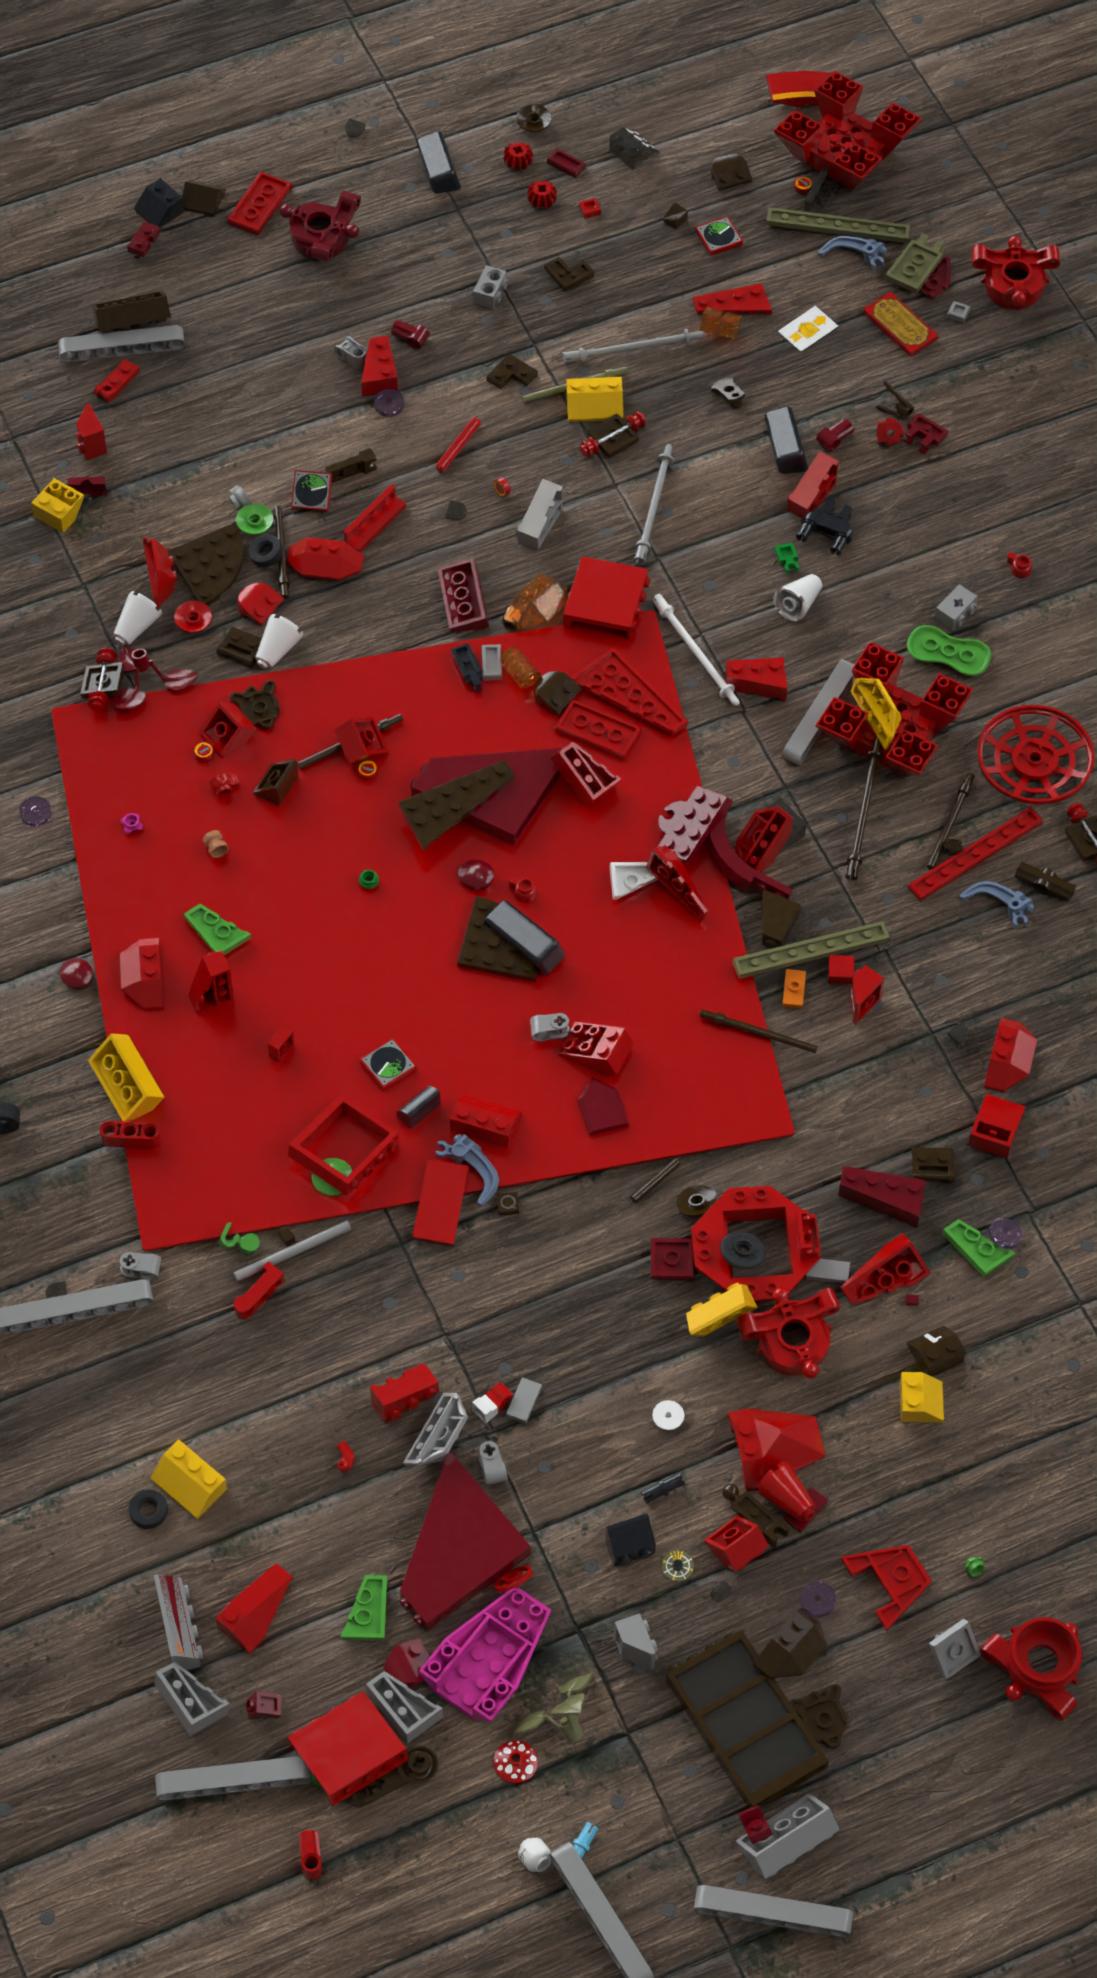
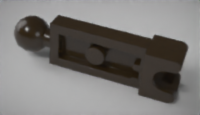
M368 448L360 451L359 455L355 457H350L325 467V473H332V483L363 471L366 474L377 469L374 464L377 458L372 449Z
M735 1484L724 1486L722 1489L724 1498L734 1500L731 1504V1509L740 1517L758 1525L770 1546L773 1548L777 1546L778 1538L775 1535L776 1533L784 1537L788 1536L789 1527L780 1518H776L748 1491L740 1495L739 1489Z

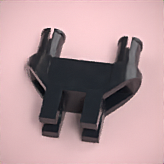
M828 498L823 508L814 510L802 518V526L796 534V538L800 541L803 537L802 542H806L811 531L835 539L830 552L835 554L837 550L836 555L839 556L845 545L852 541V533L848 523L852 507L845 504L840 514L834 513L835 507H833L835 500Z

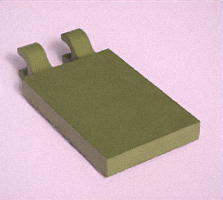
M922 233L918 241H910L886 273L885 280L917 294L943 259L944 249L942 248L945 243L938 240L932 249L927 246L929 236Z

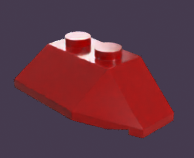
M144 537L142 540L154 603L157 605L155 609H158L175 591L174 583L177 582L176 571L171 570L174 567L173 556H169L168 549L155 539Z
M307 537L291 545L287 557V564L301 576L337 581L350 577L355 573H361L364 555L345 541Z
M779 806L755 810L735 842V853L750 867L763 873L771 866L791 835L793 817Z
M160 938L139 939L120 953L121 989L143 1010L164 1009Z
M1001 1018L984 1088L1004 1093L1010 1087L1029 1076L1037 1039L1021 1022Z

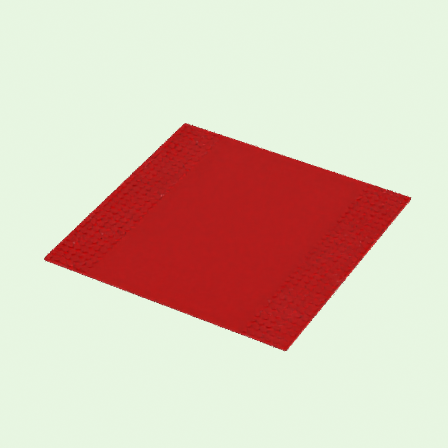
M654 610L642 611L640 618H636V632H632L630 639H627V631L575 622L572 623L571 627H566L562 624L195 684L182 691L165 689L146 692L145 701L139 707L131 710L115 708L113 698L108 699L106 702L107 706L103 711H93L88 707L87 702L55 707L51 710L106 1037L110 1034L129 1035L164 1096L153 1111L129 1121L156 1124L161 1138L159 1146L153 1149L125 1148L141 1244L144 1251L219 1239L226 1224L229 1222L232 1223V1226L225 1237L235 1236L236 1233L241 1235L419 1203L428 1159L454 1163L448 1157L437 1158L435 1153L436 1151H445L443 1148L437 1147L438 1141L454 1145V1137L457 1134L464 1135L450 1131V1116L456 1101L463 1094L522 1112L509 1148L467 1136L481 1148V1152L497 1170L499 1176L498 1189L794 1135L795 1131L770 1039L724 1024L722 1026L717 1025L712 1020L699 1017L701 1010L704 1009L716 1014L720 1012L726 1014V1017L767 1029L754 977L749 976L739 979L732 963L733 958L747 955L728 880L712 861L705 841L690 864L682 862L708 910L702 922L659 880L617 900H613L610 863L648 862L652 849L658 847L665 836L659 827V816H664L666 820L674 816V814H667L664 808L673 802H687L697 786L703 788L687 728L685 727L676 734L671 735L604 699L581 689L573 700L642 728V732L625 760H622L555 732V727L570 702L556 716L543 703L539 705L535 700L534 685L541 676L552 671H560L570 677L614 647L683 715ZM469 643L482 669V645H501L502 680L481 679L482 690L475 692L471 683L466 684V681H464L451 654V648ZM266 681H274L276 685L274 696L279 703V715L274 722V726L269 730L255 726L256 730L247 743L229 755L221 757L213 748L214 755L212 759L206 762L198 761L194 756V747L200 742H208L199 731L219 702L231 703L229 698L231 693H244L249 686H254L256 690H261ZM398 714L402 715V722L391 726V729L385 732H380L389 752L371 759V761L377 764L378 768L375 778L371 780L362 779L358 774L359 764L349 765L344 751L341 750L301 770L298 767V778L280 806L253 794L271 764L291 759L300 762L339 743L334 729L350 719L374 717L376 724H379L378 722L385 718L388 720ZM571 742L576 743L589 753L600 765L606 766L607 770L613 775L621 778V780L593 801L584 805L564 776L561 775L515 845L509 844L461 821L452 829L449 828L445 831L441 838L437 841L434 840L423 851L398 803L412 797L411 782L419 776L422 766L427 764L430 758L564 748ZM219 774H237L240 785L231 787L232 791L227 795L217 796V793L212 790L209 781ZM130 813L138 814L140 816L139 821L143 824L142 830H135L129 834L125 833V827L121 823V819ZM213 830L220 831L223 836L222 840L229 847L227 853L218 858L211 857L208 851L209 848L202 841L203 837ZM470 860H481L488 863L494 870V878L491 885L481 890H475L464 885L458 876V871L462 864ZM373 870L378 875L379 883L376 887L365 889L360 885L359 876L363 871ZM514 876L517 880L522 878L531 879L537 890L535 899L530 902H521L516 899L515 889L509 887V878ZM476 896L492 900L498 904L503 900L510 902L559 942L565 951L564 959L549 974L545 975L537 970L536 982L458 967L457 961ZM202 904L220 915V918L228 923L232 922L243 932L247 931L250 933L251 939L224 955L231 971L234 1001L196 1014L188 993L202 957L212 951L185 920L184 913ZM160 938L164 1009L143 1010L121 989L120 953L139 939ZM563 1013L569 1019L568 1026L570 1030L575 1022L625 1028L634 1045L617 1075L599 1073L558 1055V1051L566 1038L534 1041L531 1035L530 1018L535 1015ZM284 1025L293 1031L294 1045L282 1060L278 1062L269 1056L268 1042ZM391 1038H394L415 1063L417 1070L383 1091L360 1063V1058ZM592 1077L618 1089L629 1126L589 1135L578 1098ZM427 1086L436 1088L440 1091L441 1104L410 1129L397 1117V1111ZM342 1094L398 1131L399 1144L395 1147L394 1152H390L386 1156L385 1161L381 1165H377L374 1168L370 1177H365L361 1181L358 1189L352 1190L347 1196L343 1193L336 1196H328L316 1190L312 1183V1172L288 1157L289 1144L338 1095ZM343 1112L306 1150L321 1160L328 1158L341 1159L353 1171L384 1139ZM465 1160L459 1163V1165L469 1166L464 1195L482 1192L484 1190L483 1178Z

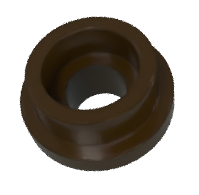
M947 839L946 843H944V848L949 853H959L960 850H963L962 841Z

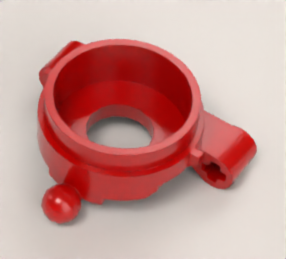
M1012 236L1008 240V248L1003 251H994L981 244L973 246L971 249L972 266L976 269H987L985 276L981 278V283H985L987 294L993 302L1007 309H1025L1039 300L1044 292L1045 284L1050 282L1044 269H1056L1060 266L1058 246L1048 245L1037 251H1027V249L1021 247V239L1017 236ZM1008 269L1022 270L1027 272L1028 276L1023 280H1012L1005 275L1004 271Z
M778 1287L772 1294L773 1300L778 1304L773 1306L771 1310L763 1313L748 1312L736 1318V1323L743 1340L758 1338L759 1347L756 1349V1353H762L766 1362L773 1369L786 1375H804L808 1379H813L819 1373L818 1366L827 1356L830 1346V1332L833 1331L832 1326L827 1325L823 1317L833 1315L841 1308L832 1288L823 1289L816 1295L797 1302V1300H788V1291L783 1287ZM794 1322L804 1325L809 1331V1340L801 1346L788 1345L781 1337V1330L785 1325Z
M1040 1617L1031 1619L1018 1628L1012 1626L1010 1629L1012 1636L1009 1643L1000 1635L993 1634L979 1650L981 1656L986 1661L1002 1667L1010 1674L1009 1677L1014 1684L1007 1686L1005 1690L1006 1697L1011 1701H1018L1023 1696V1691L1030 1695L1034 1694L1045 1704L1052 1716L1059 1721H1063L1078 1705L1076 1699L1064 1689L1071 1683L1077 1684L1079 1682V1679L1076 1677L1082 1663V1650L1077 1638L1079 1634L1078 1627L1073 1623L1064 1624L1053 1618ZM1035 1648H1047L1055 1654L1058 1661L1057 1667L1052 1672L1039 1673L1029 1665V1653Z

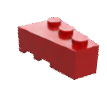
M222 950L210 952L201 959L188 993L196 1014L234 1001L231 971Z

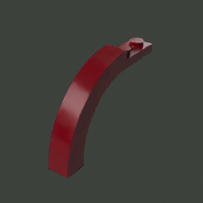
M729 799V804L705 839L712 861L732 884L744 892L748 893L750 888L762 894L766 890L790 900L792 888L753 869L733 850L725 828L726 816L733 800Z

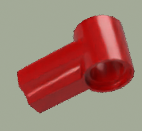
M306 1830L299 1833L302 1873L306 1879L316 1880L321 1876L323 1870L318 1831ZM315 1863L317 1864V1867H315L314 1869H308L307 1865Z

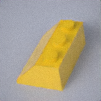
M622 377L566 379L568 422L604 421L615 414H618L623 419Z
M735 1283L727 1288V1292L723 1294L716 1293L709 1297L710 1301L705 1304L700 1302L692 1306L691 1311L686 1313L690 1334L704 1337L736 1320L738 1316L757 1309L758 1307L747 1285Z
M179 1439L163 1454L150 1477L151 1481L196 1519L227 1490L226 1479Z

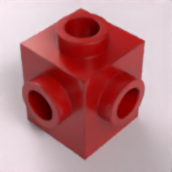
M885 418V421H877V442H884V445H895V442H900V438H903L904 427L900 426V422H896L895 418ZM889 430H893L891 434H887Z

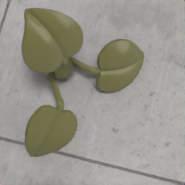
M589 1673L575 1677L561 1687L560 1694H567V1699L551 1710L553 1716L566 1715L560 1720L561 1725L555 1722L549 1715H545L544 1710L535 1711L523 1717L516 1724L512 1731V1738L517 1734L537 1728L544 1720H547L557 1728L559 1733L563 1731L568 1742L580 1739L584 1732L578 1723L576 1715H582V1707L586 1696L584 1693L573 1695V1693L585 1688L591 1681L593 1674Z

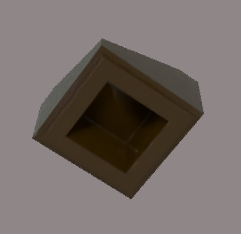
M675 202L663 217V221L677 229L688 220V210Z

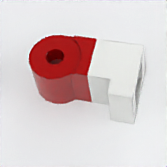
M502 1382L497 1383L488 1393L472 1402L473 1412L486 1424L504 1409L512 1400L514 1394Z

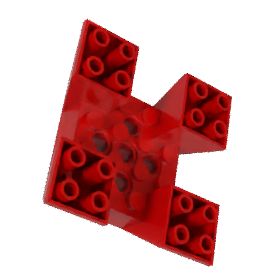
M834 70L814 91L822 119L816 122L802 113L793 110L774 129V133L794 158L854 190L921 122L922 118L892 102L873 123L855 114L864 86Z
M869 642L852 668L853 676L855 679H880L902 718L889 749L885 750L881 744L880 753L883 755V760L877 763L906 777L920 776L938 748L937 744L931 742L932 738L957 718L972 694L973 689L938 673L924 697L917 696L896 686L904 657ZM833 697L815 726L838 745L866 757L868 751H872L874 739L878 738L868 722V712L860 709L859 705L855 707L836 697Z

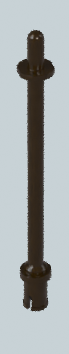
M878 738L874 739L872 751L866 753L870 763L853 852L847 857L848 868L845 877L849 880L850 876H852L851 880L853 881L858 879L859 867L863 862L860 851L877 762L883 760V755L880 753L881 743Z

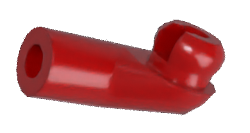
M343 1441L337 1445L338 1450L342 1454L337 1467L342 1472H348L353 1466L355 1455L347 1442Z

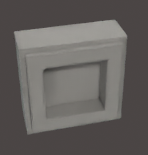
M953 301L947 313V318L964 323L970 312V306Z

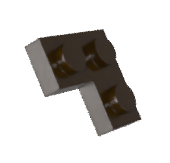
M560 257L544 264V270L564 292L594 277L593 269L584 260L570 268Z
M508 354L487 375V381L500 389L512 378L528 386L538 376V370Z

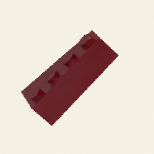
M843 1166L838 1196L860 1205H868L879 1213H887L892 1215L894 1219L904 1220L917 1228L926 1180Z

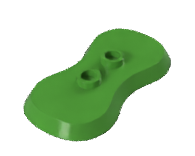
M930 625L915 628L907 641V650L916 660L942 663L966 676L981 674L988 667L991 660V650L982 641L955 638Z

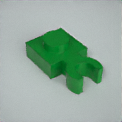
M793 542L775 546L774 551L779 565L785 564V574L789 575V568H794L795 572L798 573V555Z

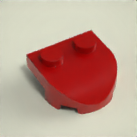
M254 583L245 587L238 595V611L243 617L248 616L261 627L283 602L284 598L269 585Z

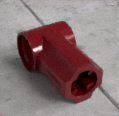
M396 320L391 329L392 335L407 341L409 346L416 350L420 349L430 336V332L426 327L422 325L414 327L401 320Z
M843 419L830 429H822L818 433L816 440L829 452L837 449L842 440L854 433V427L848 419Z

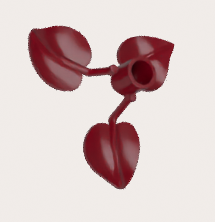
M124 645L119 654L118 662H123L124 672L129 673L135 670V688L120 689V694L113 697L115 708L119 710H131L139 707L146 697L145 692L138 691L139 672L147 671L149 666L154 669L162 681L166 682V688L171 691H182L188 688L197 679L198 673L191 670L175 669L169 671L166 677H164L154 665L153 660H149V655L145 649H132Z

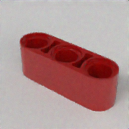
M105 1121L99 1128L101 1141L108 1147L153 1149L158 1147L161 1142L159 1128L154 1123Z

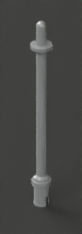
M684 329L683 334L592 350L578 348L575 351L562 352L564 364L577 361L582 363L589 357L682 341L689 345L690 340L703 338L705 332L688 333V330Z
M667 444L664 453L658 456V462L661 464L642 538L636 543L637 550L634 562L638 565L645 564L647 553L651 548V544L648 541L667 467L671 466L674 462V458L671 456V444Z

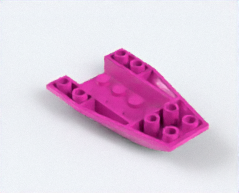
M511 1589L447 1636L421 1667L419 1674L436 1695L469 1718L491 1723L518 1689L549 1618L551 1609L522 1589Z

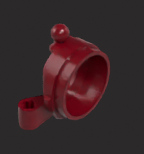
M343 190L337 207L316 202H309L302 206L298 205L295 209L289 204L282 205L279 212L283 218H290V237L296 250L307 258L326 262L340 254L347 246L349 237L356 238L359 235L360 230L358 226L350 224L360 206L361 196ZM315 220L331 221V225L321 231L311 229L308 223Z

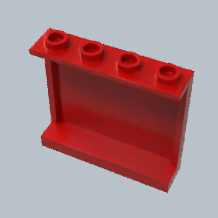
M582 556L563 613V626L571 627L573 621L627 631V639H630L632 632H636V618H640L642 606L640 605L645 602V588L650 586L651 577H648V569Z
M364 1691L358 1695H353L342 1705L333 1707L327 1714L320 1718H315L309 1725L295 1730L288 1737L290 1749L292 1751L295 1750L326 1793L327 1801L332 1807L409 1760L406 1747Z

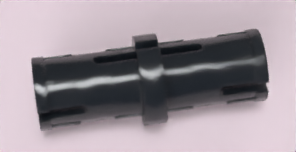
M680 1472L664 1481L659 1480L656 1485L641 1491L645 1503L648 1504L661 1496L666 1497L669 1495V1492L684 1486L685 1481H682L683 1477Z

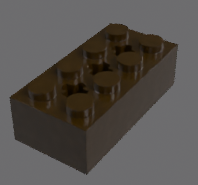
M163 291L92 304L95 325L103 333L113 332L114 328L119 327L121 330L129 329L131 325L135 324L145 326L150 321L155 320L157 323L165 322L167 318L171 317L167 295Z

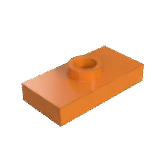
M786 969L782 1007L803 1008L806 971Z

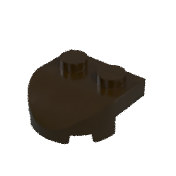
M722 155L717 157L712 164L711 177H714L718 191L752 181L747 162L740 155Z
M552 671L544 674L536 681L534 685L535 700L539 705L543 703L557 716L582 688L566 673Z

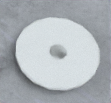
M662 1401L653 1409V1421L662 1429H676L684 1420L683 1408L675 1401Z

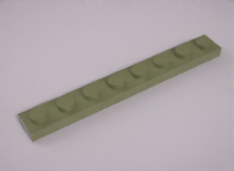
M772 207L768 208L766 220L767 226L908 243L910 225Z
M881 921L733 958L732 963L738 978L741 979L829 957V955H837L889 942L890 936L884 922Z

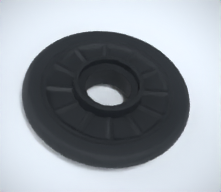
M746 1232L730 1233L724 1237L720 1245L723 1258L730 1265L739 1269L756 1268L763 1263L766 1256L763 1243L756 1236ZM738 1248H745L748 1253H741Z

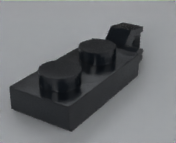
M469 643L451 648V654L466 684L471 683L475 692L481 691L482 669Z

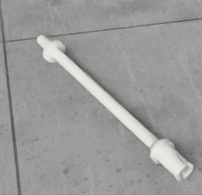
M661 594L655 595V599L652 598L651 601L659 610V615L669 620L721 688L719 695L722 698L727 697L734 706L739 705L740 701L733 693L735 686L733 684H726L674 616L672 605H668Z

